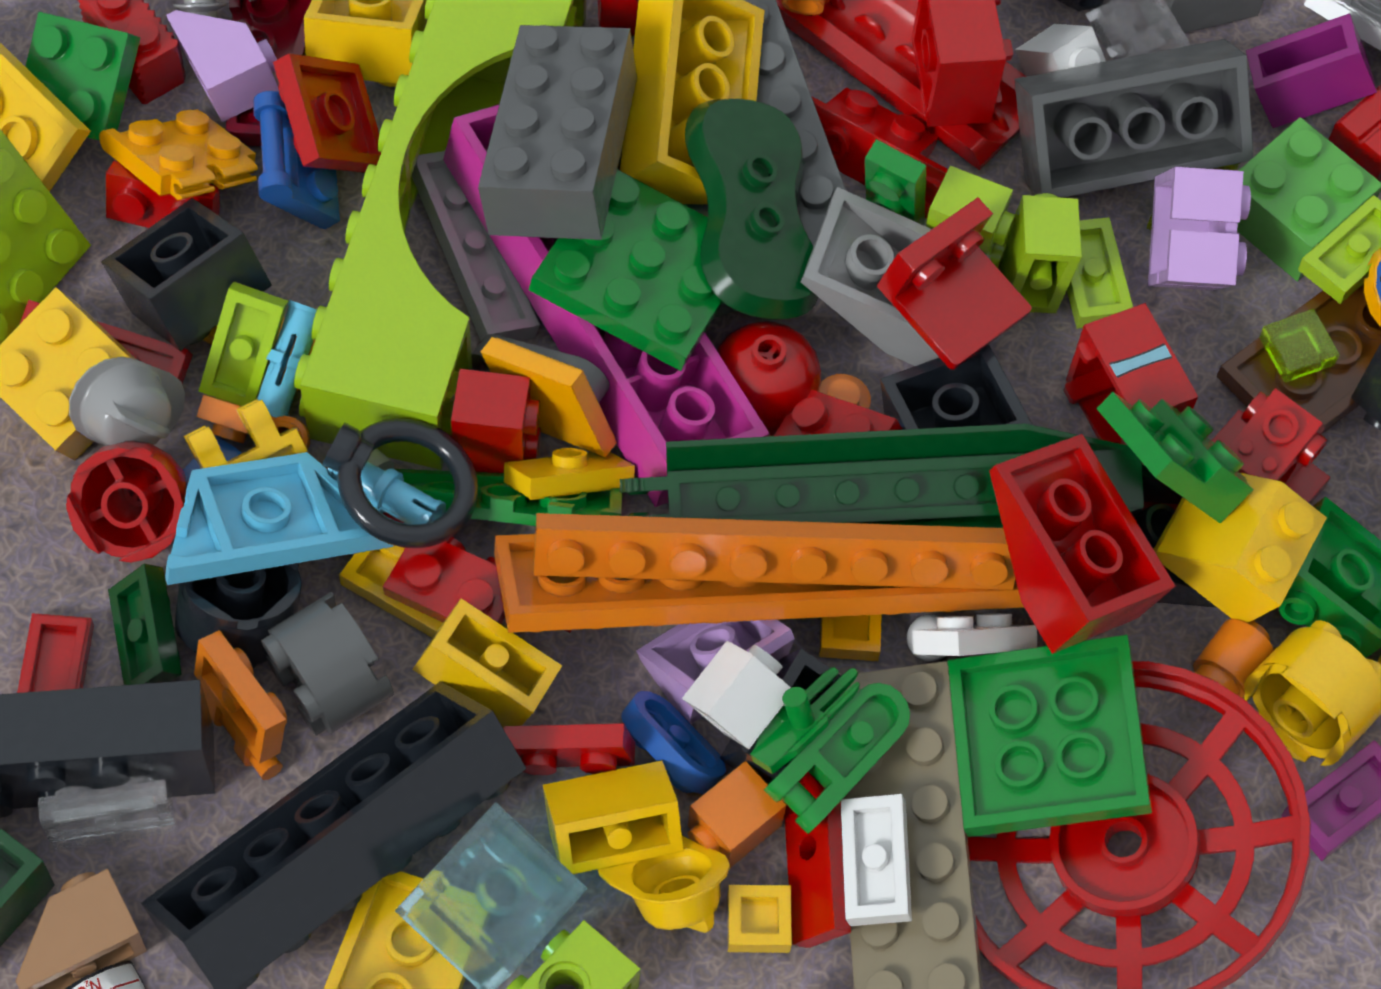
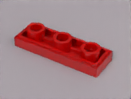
M809 772L799 780L815 798L825 789ZM841 801L809 834L795 822L798 815L786 804L784 818L788 883L791 885L792 945L811 948L851 933V926L845 917Z

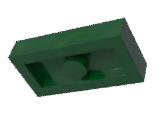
M142 564L108 589L124 685L171 682L182 675L163 567Z

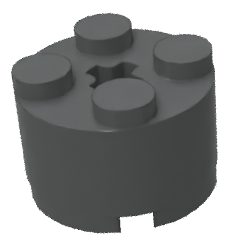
M331 592L269 629L270 635L261 640L268 654L266 656L267 662L282 686L285 687L293 682L297 687L293 690L300 703L297 705V708L315 736L325 730L330 734L334 733L394 695L387 675L378 680L370 668L378 660L370 643L342 603L336 606L335 596Z

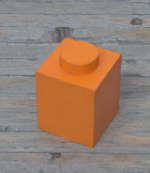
M745 761L690 805L688 827L691 830L687 834L690 840L707 849H713L726 855L731 868L782 826L786 804L782 800L776 803L764 791L767 783Z

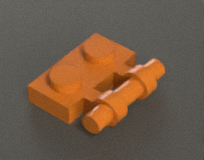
M220 630L199 639L194 675L198 680H201L213 723L216 726L223 725L235 741L234 752L245 766H253L263 780L273 778L283 767L276 755L281 753L285 725L287 724V715L281 701L274 693L265 692L254 677L253 668L247 655L240 648L233 649Z

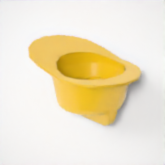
M682 836L683 852L597 869L599 876L609 885L634 899L644 919L653 927L664 930L687 927L706 933L714 926V912L717 910L721 897L720 883L727 877L730 864L726 855L713 849H707Z

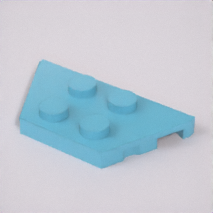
M308 452L192 470L186 489L184 507L181 508L176 527L174 544L167 560L165 579L167 585L378 550L393 547V545L371 536L352 519L341 500L337 481L328 474L327 468Z

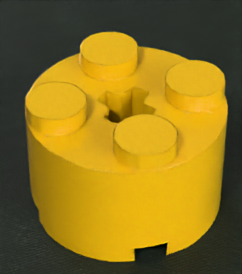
M1322 620L1315 621L1310 627L1298 628L1291 632L1244 682V699L1248 701L1251 697L1253 698L1258 713L1271 724L1292 758L1302 762H1306L1311 756L1324 759L1320 766L1335 764L1381 716V665L1374 660L1366 659L1355 647L1342 639L1341 634L1333 625Z

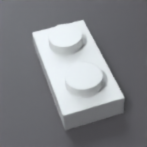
M894 794L842 799L841 819L846 921L850 926L912 921L906 801L903 795Z

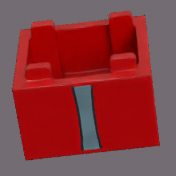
M1146 303L1083 326L1066 377L1067 383L1063 390L1071 404L1079 403L1098 439L1127 445L1096 409L1112 392L1119 395L1132 406L1140 399L1153 408L1161 399H1164L1181 413L1187 406L1194 409L1198 395Z

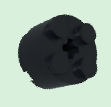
M299 563L179 583L175 613V631L177 635L197 654L198 640L220 630L233 649L240 648L247 655L254 669L257 664L267 661L266 656L268 654L261 640L270 635L268 630L298 612L301 594V577L298 571Z

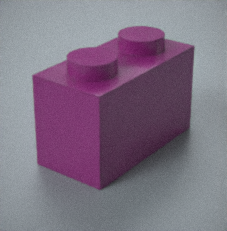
M1350 13L1246 50L1254 89L1272 128L1296 121L1299 117L1305 118L1377 93L1366 51Z

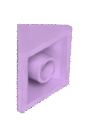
M778 620L678 624L639 648L636 652L670 703L692 724L703 716L686 703L682 697L726 641L747 652L755 644L779 661L782 657L789 654L795 638L792 630Z

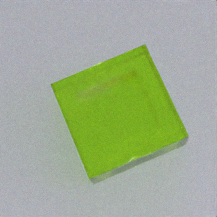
M1314 309L1265 325L1259 336L1284 383L1334 366L1340 355Z

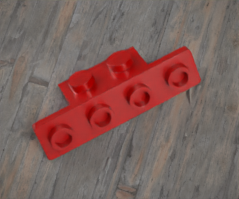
M846 87L827 103L811 96L839 172L865 185V157L876 139L926 165L925 218L927 219L929 208L948 171L944 166L928 158L934 150L939 137L926 130L924 124L918 119L909 115H898L879 105L874 96L861 90H851Z
M383 512V515L387 516L388 518L404 523L399 519L393 517L392 515ZM454 537L431 547L405 548L383 585L384 595L442 623L461 598L499 624H502L505 619L495 557H488L484 560L467 552L464 545Z

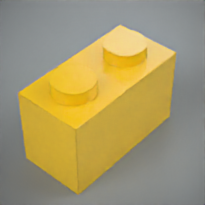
M461 598L444 620L412 670L435 685L441 681L491 709L504 729V726H522L534 713L562 665L513 632L508 633L507 628Z
M662 760L543 784L549 833L562 877L684 851L678 800Z

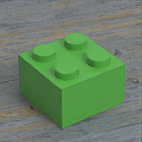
M1299 117L1238 170L1244 171L1243 185L1250 187L1251 202L1248 217L1246 220L1240 219L1237 232L1298 282L1304 276L1298 271L1302 258L1373 195L1378 197L1381 191V182Z

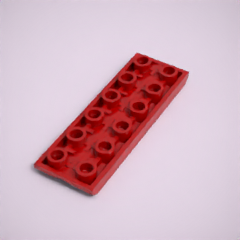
M776 0L786 27L901 113L921 121L926 130L937 135L940 142L978 170L985 166L1020 131L1014 79L1027 76L1008 62L1005 63L1000 84L1001 105L994 108L990 123L927 127L911 40L918 0H830L824 5L823 12L817 15H801L791 12L782 5V0Z

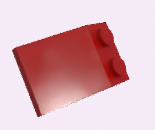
M1083 434L996 464L989 471L1021 603L1052 654L1139 618L1175 587L1174 582Z

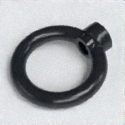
M408 418L386 419L373 423L361 431L344 422L322 465L337 472L340 497L352 519L371 536L394 546L426 548L441 544L455 536L465 527L476 507L478 480L470 457L463 447L448 433L420 420ZM392 442H411L424 446L437 454L449 468L454 481V497L448 510L438 519L423 524L401 523L379 512L367 498L361 480L362 470L375 449Z

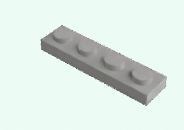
M445 151L418 155L412 178L480 341L488 334H496L518 341L535 338L540 324L530 301L443 161Z

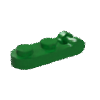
M883 683L868 684L856 693L854 698L830 720L829 726L799 755L793 758L764 788V791L776 803L782 799L798 815L795 822L809 834L903 735L910 719V710L906 699L900 691L891 685ZM807 772L825 788L816 798L799 782Z

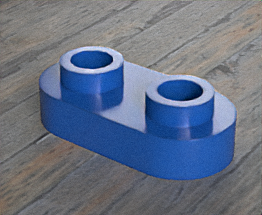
M639 691L622 711V721L634 739L635 745L646 750L656 761H663L671 784L680 791L705 794L725 774L726 767L724 761L720 759V754L663 697L649 691Z

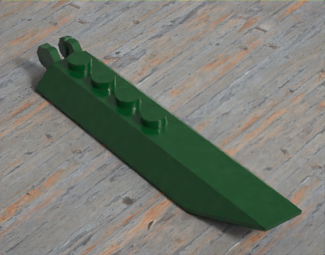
M1025 423L666 442L667 476L620 479V492H627L629 495L648 494L650 491L668 490L669 514L651 515L649 512L630 513L628 516L1003 528L989 471L996 464L1077 436V434ZM1084 436L1129 511L1144 508L1142 461L1128 445Z

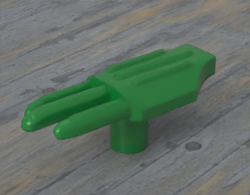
M836 667L830 668L806 690L800 687H792L785 691L782 697L784 705L758 737L756 746L750 753L752 761L769 773L774 774L782 766L799 755L829 726L830 720L854 698L859 690L860 683L855 682L852 686L851 684L857 678L858 671L855 668L849 669L812 705L810 702L837 677L839 671Z

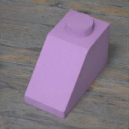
M178 10L166 15L176 38L179 40L181 49L221 122L253 108V99L257 94L264 91L279 92L278 85L273 76V72H275L273 62L277 58L267 39L257 43L246 23Z

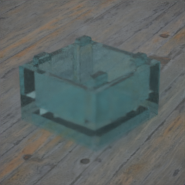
M495 802L397 907L395 912L477 989H497L514 973L588 888Z

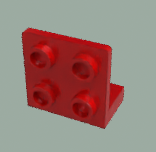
M979 197L900 251L877 284L879 290L946 366L952 370L959 367L1024 319L1032 309L1026 299L979 248L985 240L980 232L993 215Z

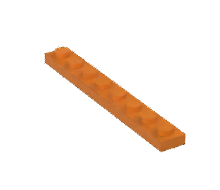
M536 513L533 559L534 576L1013 590L1015 583L1014 570L1003 528Z

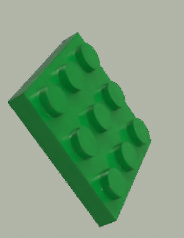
M617 170L602 240L558 238L532 276L528 289L679 371L685 366L723 304V301L716 296L709 286L701 266V243L708 217Z
M1128 635L1082 641L1054 654L1051 653L1048 646L948 660L963 827L967 837L1152 813L1131 646Z

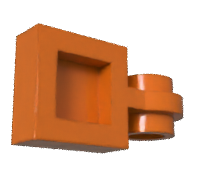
M203 395L196 417L213 422L211 431L214 435L244 444L248 432L236 411L241 406L219 398ZM271 416L279 434L286 429L296 428L308 450L310 433L302 421L290 416H280L277 418Z

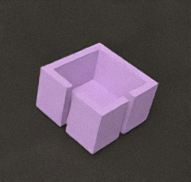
M1174 167L1155 176L1148 286L1217 290L1236 285V276H1243L1247 260L1246 243L1239 242V234H1237L1238 223H1240V219H1247L1251 202L1250 187L1243 185L1244 171Z

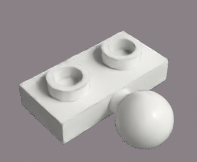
M1011 613L976 614L977 625H973L972 616L940 617L937 615H924L917 618L910 625L907 632V644L910 651L917 658L927 662H934L945 656H965L1037 648V628L1035 625L1012 624Z

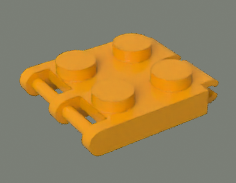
M199 109L180 111L176 114L175 120L161 122L156 118L132 122L127 131L118 132L116 129L111 128L102 130L99 135L103 150L160 196L171 194L177 200L214 192V186L209 185L211 183L219 189H226L257 180L255 175H251V173L258 170L255 163L256 153Z

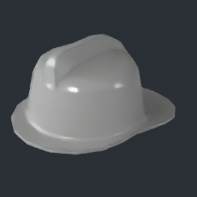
M123 356L105 359L89 368L76 382L69 398V416L77 431L97 443L107 446L124 441H138L154 445L161 438H167L172 428L177 424L184 409L185 391L181 381L167 371L137 359Z

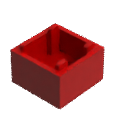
M918 0L911 40L927 127L991 122L994 108L999 107L1002 101L1000 84L1005 63L1012 60L1013 57L1011 40L1002 39L996 6H999L1002 0Z

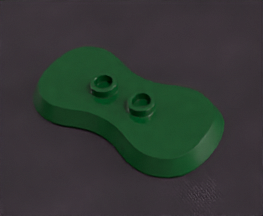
M718 99L699 104L692 110L687 119L685 143L689 157L700 176L707 196L708 220L701 243L700 258L702 270L709 286L727 306L750 316L767 319H790L807 314L815 306L819 297L801 283L813 250V245L802 225L797 210V194L803 174L804 161L802 143L796 127L782 111L757 101Z

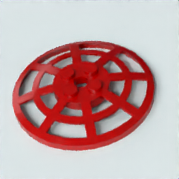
M1133 661L1136 688H1152L1180 694L1205 704L1223 715L1202 744L1168 728L1141 723L1144 745L1163 748L1188 760L1169 783L1147 774L1152 813L1051 826L1049 838L1016 839L1017 831L998 833L997 838L968 837L970 861L997 862L999 876L1006 896L1019 918L1026 925L1024 929L999 948L987 935L976 916L979 953L997 972L1020 989H1058L1036 979L1019 967L1042 946L1048 944L1056 951L1080 962L1101 967L1117 968V989H1143V966L1156 965L1180 957L1203 944L1214 935L1240 956L1222 971L1187 989H1223L1237 981L1265 956L1287 927L1301 898L1310 863L1311 823L1304 785L1290 752L1271 724L1246 700L1218 682L1187 669L1150 661ZM1243 732L1259 746L1275 770L1287 799L1290 816L1253 823L1251 810L1242 788L1230 770L1221 762L1222 758ZM1207 777L1215 783L1225 798L1233 817L1234 826L1197 830L1193 813L1186 801ZM1120 831H1132L1138 834L1142 841L1139 849L1134 854L1127 857H1119L1113 855L1107 849L1110 838ZM1292 842L1291 865L1283 895L1269 923L1258 936L1231 917V914L1237 908L1249 884L1254 864L1255 848ZM1236 851L1230 880L1216 904L1189 884L1196 871L1199 855ZM1017 863L1053 864L1066 891L1040 914L1024 891L1018 874ZM1173 903L1197 922L1191 929L1172 940L1152 947L1142 948L1141 916L1154 913ZM1085 907L1105 916L1116 917L1117 949H1105L1085 944L1067 936L1061 930Z

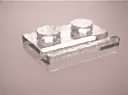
M138 776L131 777L128 783L117 787L92 790L87 786H69L56 791L55 796L38 798L40 823L49 842L53 845V851L178 833L176 810L173 808V801L165 780L155 781L150 777Z

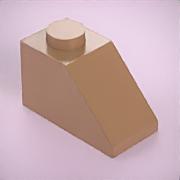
M108 869L97 874L94 872L79 874L64 883L61 887V892L49 897L16 978L19 989H65L97 970L123 961H129L147 952L141 935Z

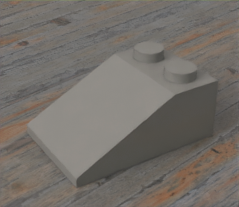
M837 187L832 196L801 283L885 353L914 366L939 358L877 287V284L896 255L932 229Z

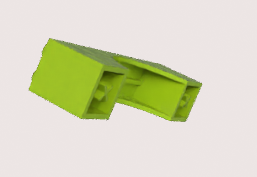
M426 0L425 19L428 21L424 32L416 30L414 33L409 54V61L413 64L409 75L401 74L397 81L394 94V106L397 109L393 120L385 119L382 124L378 139V151L381 152L377 166L369 164L366 169L362 184V197L365 200L361 212L353 210L348 220L345 241L349 246L344 259L337 257L331 269L329 291H332L328 306L320 305L314 317L312 339L315 340L313 349L310 356L303 354L297 365L294 386L297 389H301L302 394L299 415L306 418L310 439L332 444L344 422L361 431L373 423L392 418L420 420L432 424L452 436L451 417L460 369L472 370L470 319L450 304L434 288L420 269L405 236L406 226L411 208L418 194L412 173L418 155L446 150L454 117L500 104L520 25L583 27L586 19V0ZM392 442L377 448L388 458L442 470L444 461L437 454L415 443Z

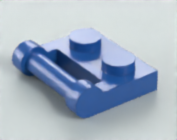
M264 91L257 94L253 99L255 118L260 121L263 173L258 178L260 198L321 229H327L340 221L336 170L304 167L300 155L295 149L293 142L294 134L285 103L282 101L279 92Z

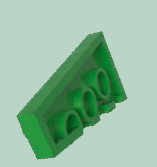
M395 469L403 474L404 482L436 500L443 501L446 504L445 512L448 510L455 492L454 481L450 471ZM476 472L478 497L475 510L470 519L536 526V513L621 516L622 492H620V488L530 500L524 494L519 493L504 483V473Z

